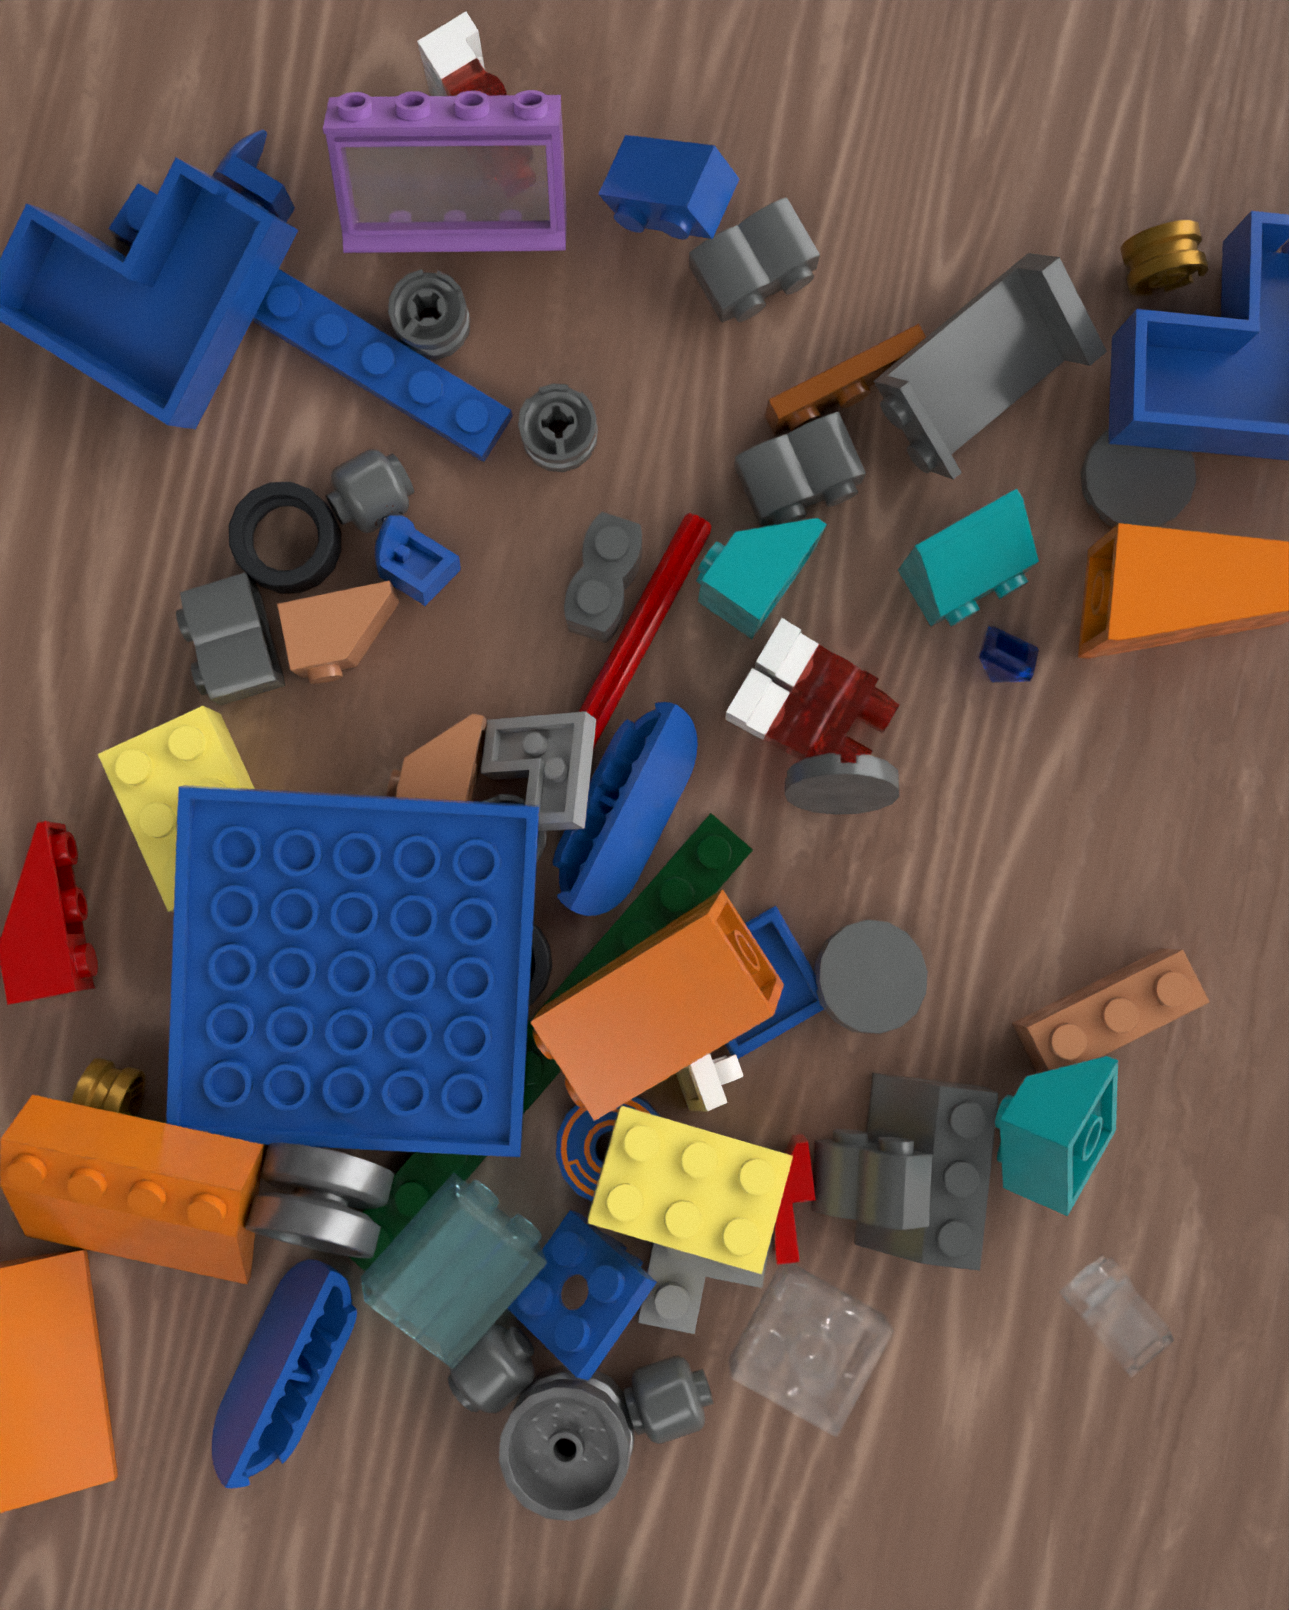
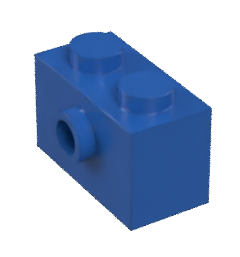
M625 135L598 195L615 213V221L630 231L642 233L644 229L658 230L681 240H685L689 236L713 239L739 182V177L715 145Z

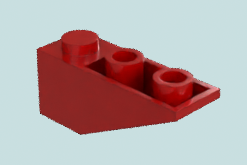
M49 821L36 824L0 938V966L7 1005L95 989L93 977L98 973V960L94 947L91 943L86 942L83 921L88 917V904L83 890L76 886L73 865H76L78 862V848L72 833L67 832L66 824Z

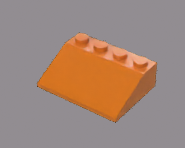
M31 1095L0 1139V1187L26 1237L248 1285L252 1272L255 1233L245 1229L253 1198L259 1195L264 1145Z
M86 1249L68 1250L0 1262V1513L111 1482L118 1477L89 1259Z

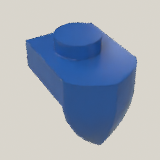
M262 129L242 138L231 147L213 172V177L243 195L246 199L287 222L295 207L284 185L256 169L267 136V132Z
M393 515L388 516L384 520L375 544L374 556L378 576L385 581H390L394 587L426 606L461 570L459 556L416 530L413 522L405 516Z

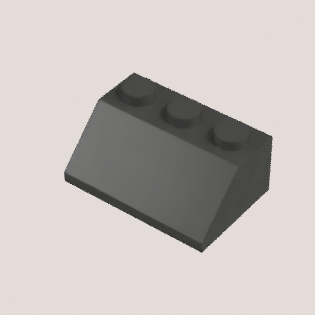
M872 1073L866 1132H868L867 1142L878 1144L879 1137L907 1138L914 1140V1150L932 1154L929 1227L897 1230L873 1226L856 1220L855 1245L921 1264L980 1271L999 1093L980 1085Z

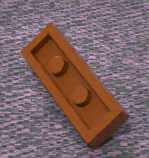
M920 324L768 399L765 418L774 435L788 428L790 431H793L821 418L820 412L838 403L844 409L866 398L871 393L869 387L875 385L873 381L926 338Z

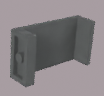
M1028 253L873 382L884 398L880 402L883 413L895 427L902 429L910 442V445L907 447V453L914 464L924 473L931 471L954 480L962 473L952 457L955 451L1062 362L1070 361L1090 366L1107 351L1060 257Z

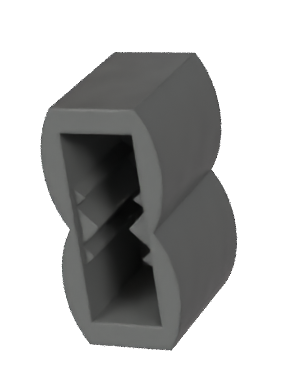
M786 197L765 206L746 218L739 225L728 228L714 235L713 239H708L689 253V267L721 323L734 317L737 322H743L755 316L766 306L764 299L782 290L786 295H790L808 285L814 278L812 272L817 269L820 254Z
M839 412L821 417L786 435L758 444L735 456L734 468L760 527L770 523L778 525L800 521L807 515L804 508L824 500L827 507L843 503L858 494L856 486L863 482L866 474Z
M601 512L593 520L585 535L582 549L584 566L574 575L568 586L564 601V613L570 632L607 643L618 630L624 615V590L633 582L640 568L642 559L641 525Z
M238 574L180 592L183 608L176 611V618L184 639L187 642L193 641L195 644L197 662L191 663V672L195 685L201 695L208 694L210 700L220 705H225L285 686L281 663L270 634L263 600L257 583L248 574Z
M850 1129L833 1130V1139L815 1140L813 1183L816 1200L812 1201V1211L897 1230L929 1227L932 1154L914 1150V1140L898 1137H879L878 1144L867 1142L868 1132Z

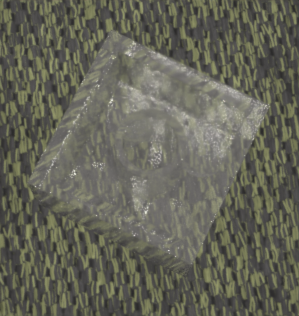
M794 1263L781 1264L728 1359L731 1377L837 1437L894 1330L883 1313Z

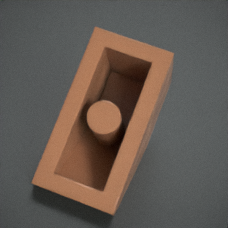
M384 581L278 603L277 606L290 670L301 678L308 677L311 684H319L341 679L343 677L342 670L357 667L400 603L398 591L391 582Z
M471 714L404 757L402 769H394L392 771L387 789V797L472 801L485 743L487 719L481 715Z

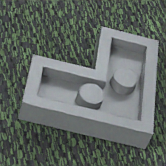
M584 711L487 720L481 773L492 780L528 778L525 804L540 805L539 831L585 829L596 719Z
M653 1243L647 1274L657 1283L640 1306L638 1323L695 1334L705 1277L762 1288L770 1244L762 1274H758Z

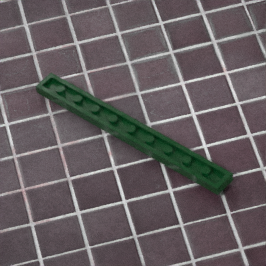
M710 813L543 1006L714 895L753 849ZM530 1021L528 1022L523 1114L562 1071L554 1058L551 1060L546 1058L539 1050L533 1037L534 1028ZM414 1152L394 1175L387 1204L375 1209H365L362 1212L381 1227L374 1256L371 1258L348 1257L378 1282L487 1156Z

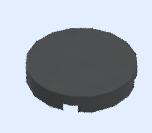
M1109 429L1106 430L1087 451L1080 472L1082 494L1088 505L1092 504L1094 510L1100 514L1099 518L1110 527H1115L1118 523L1161 527L1176 518L1189 503L1196 483L1195 461L1191 452L1108 444Z
M835 753L808 757L793 764L787 770L784 793L787 801L797 808L815 813L835 815L865 813L889 806L900 797L898 769L886 760L871 755H856V763H841V755H835Z
M864 920L841 927L825 940L815 960L814 975H816L818 987L816 993L820 1005L834 1022L855 1033L882 1034L901 1028L917 1014L926 995L928 971L920 948L907 932L889 922Z

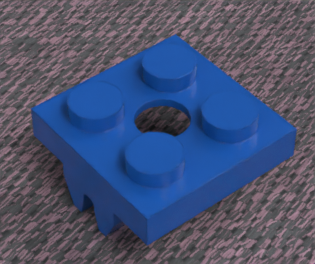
M569 1210L504 1305L576 1378L589 1381L657 1282L641 1268L644 1262L640 1258L626 1252L627 1247L608 1234L602 1233L594 1225L588 1224V1219L582 1214ZM581 1275L588 1284L587 1299L581 1307L569 1310L563 1304L561 1297L563 1285L571 1276Z

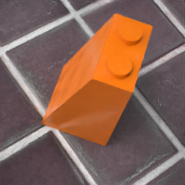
M1118 523L1088 548L1078 658L1102 657L1276 626L1288 622L1289 541Z
M722 889L544 1005L530 1023L534 1028L533 1037L539 1050L546 1058L550 1060L554 1058L565 1075V1086L571 1099L578 1107H586L595 1121L774 1016L784 983Z

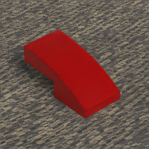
M803 1134L792 1135L784 1151L785 1154L791 1155L793 1158L771 1239L772 1253L777 1265L800 1262L793 1203L816 1200L809 1144Z

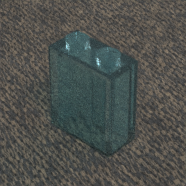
M455 1173L448 1178L360 1277L365 1303L452 1369L458 1365L548 1263L538 1242L542 1235L529 1220L518 1213L511 1219L497 1207L500 1201L488 1187L476 1179L468 1184Z

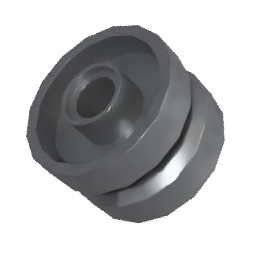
M270 1143L260 1176L271 1186L288 1193L266 1192L255 1196L251 1204L245 1229L271 1239L318 1251L358 1258L373 1257L381 1227L368 1215L348 1207L375 1209L387 1204L394 1174L389 1169L341 1152L299 1144Z
M564 1365L541 1372L521 1392L500 1435L499 1464L508 1489L525 1508L546 1519L574 1521L599 1512L617 1495L628 1472L635 1433L624 1392L611 1377L598 1370L595 1371L588 1381L576 1378ZM561 1438L571 1439L575 1445H569L563 1442Z

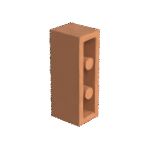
M1161 948L1012 1024L1038 1074L1100 1058L1210 1003L1184 950Z

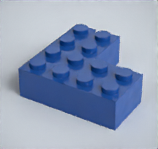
M175 157L127 256H124L60 215L26 203L0 258V321L166 425L196 429L299 230L256 203L246 199V197L204 171Z
M1251 211L1223 241L1221 317L1136 309L1113 334L1108 444L1289 460L1288 214ZM1281 247V253L1276 252Z

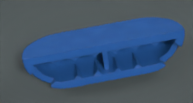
M655 703L656 709L641 716L634 723L627 719L621 724L590 780L585 829L565 830L557 845L553 858V866L559 868L561 893L557 894L565 907L578 914L596 916L606 913L619 905L628 896L638 881L692 774L698 747L696 729L688 713L674 703Z
M315 1259L301 1261L294 1265L281 1279L220 1403L213 1427L212 1459L217 1477L225 1488L250 1485L249 1477L267 1468L277 1458L283 1464L297 1447L352 1333L357 1317V1309L352 1305V1294L348 1281L335 1268Z

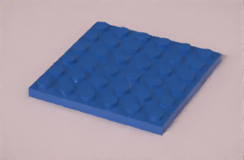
M192 785L179 786L166 1124L263 1145L291 1143L322 1148L520 1157L540 805Z

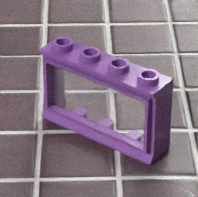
M526 90L516 95L487 96L479 91H466L457 96H428L422 92L411 91L400 94L398 97H370L361 92H350L340 97H329L323 133L326 134L344 253L566 251L567 212L561 95H546L540 91Z

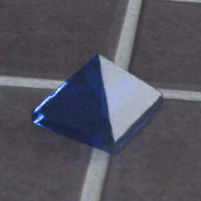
M988 626L978 657L991 682H1030L1034 676L1039 649L999 628Z

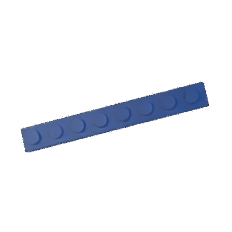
M138 183L108 228L113 236L131 247L157 194ZM278 269L252 320L254 323L482 462H485L513 418L511 409Z

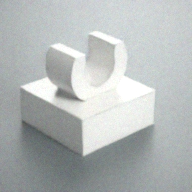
M709 1053L676 1073L689 1111H709L728 1103L721 1085L744 1076L736 1054L729 1057L723 1055L712 1059Z

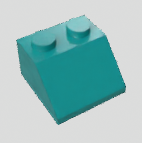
M1016 488L915 545L899 567L898 572L931 627L944 619L952 627L980 610L976 602L994 591L997 597L1002 599L1029 582L1025 573L1035 566L1039 559L1024 500L1018 489Z
M818 518L737 531L730 538L726 546L716 541L698 567L700 571L696 582L700 584L698 602L753 639L815 551L827 524Z
M1105 1056L1026 1076L1014 1096H1005L995 1118V1126L1000 1129L1001 1142L997 1152V1161L1002 1163L1004 1189L1065 1216L1069 1215L1116 1131L1118 1060Z

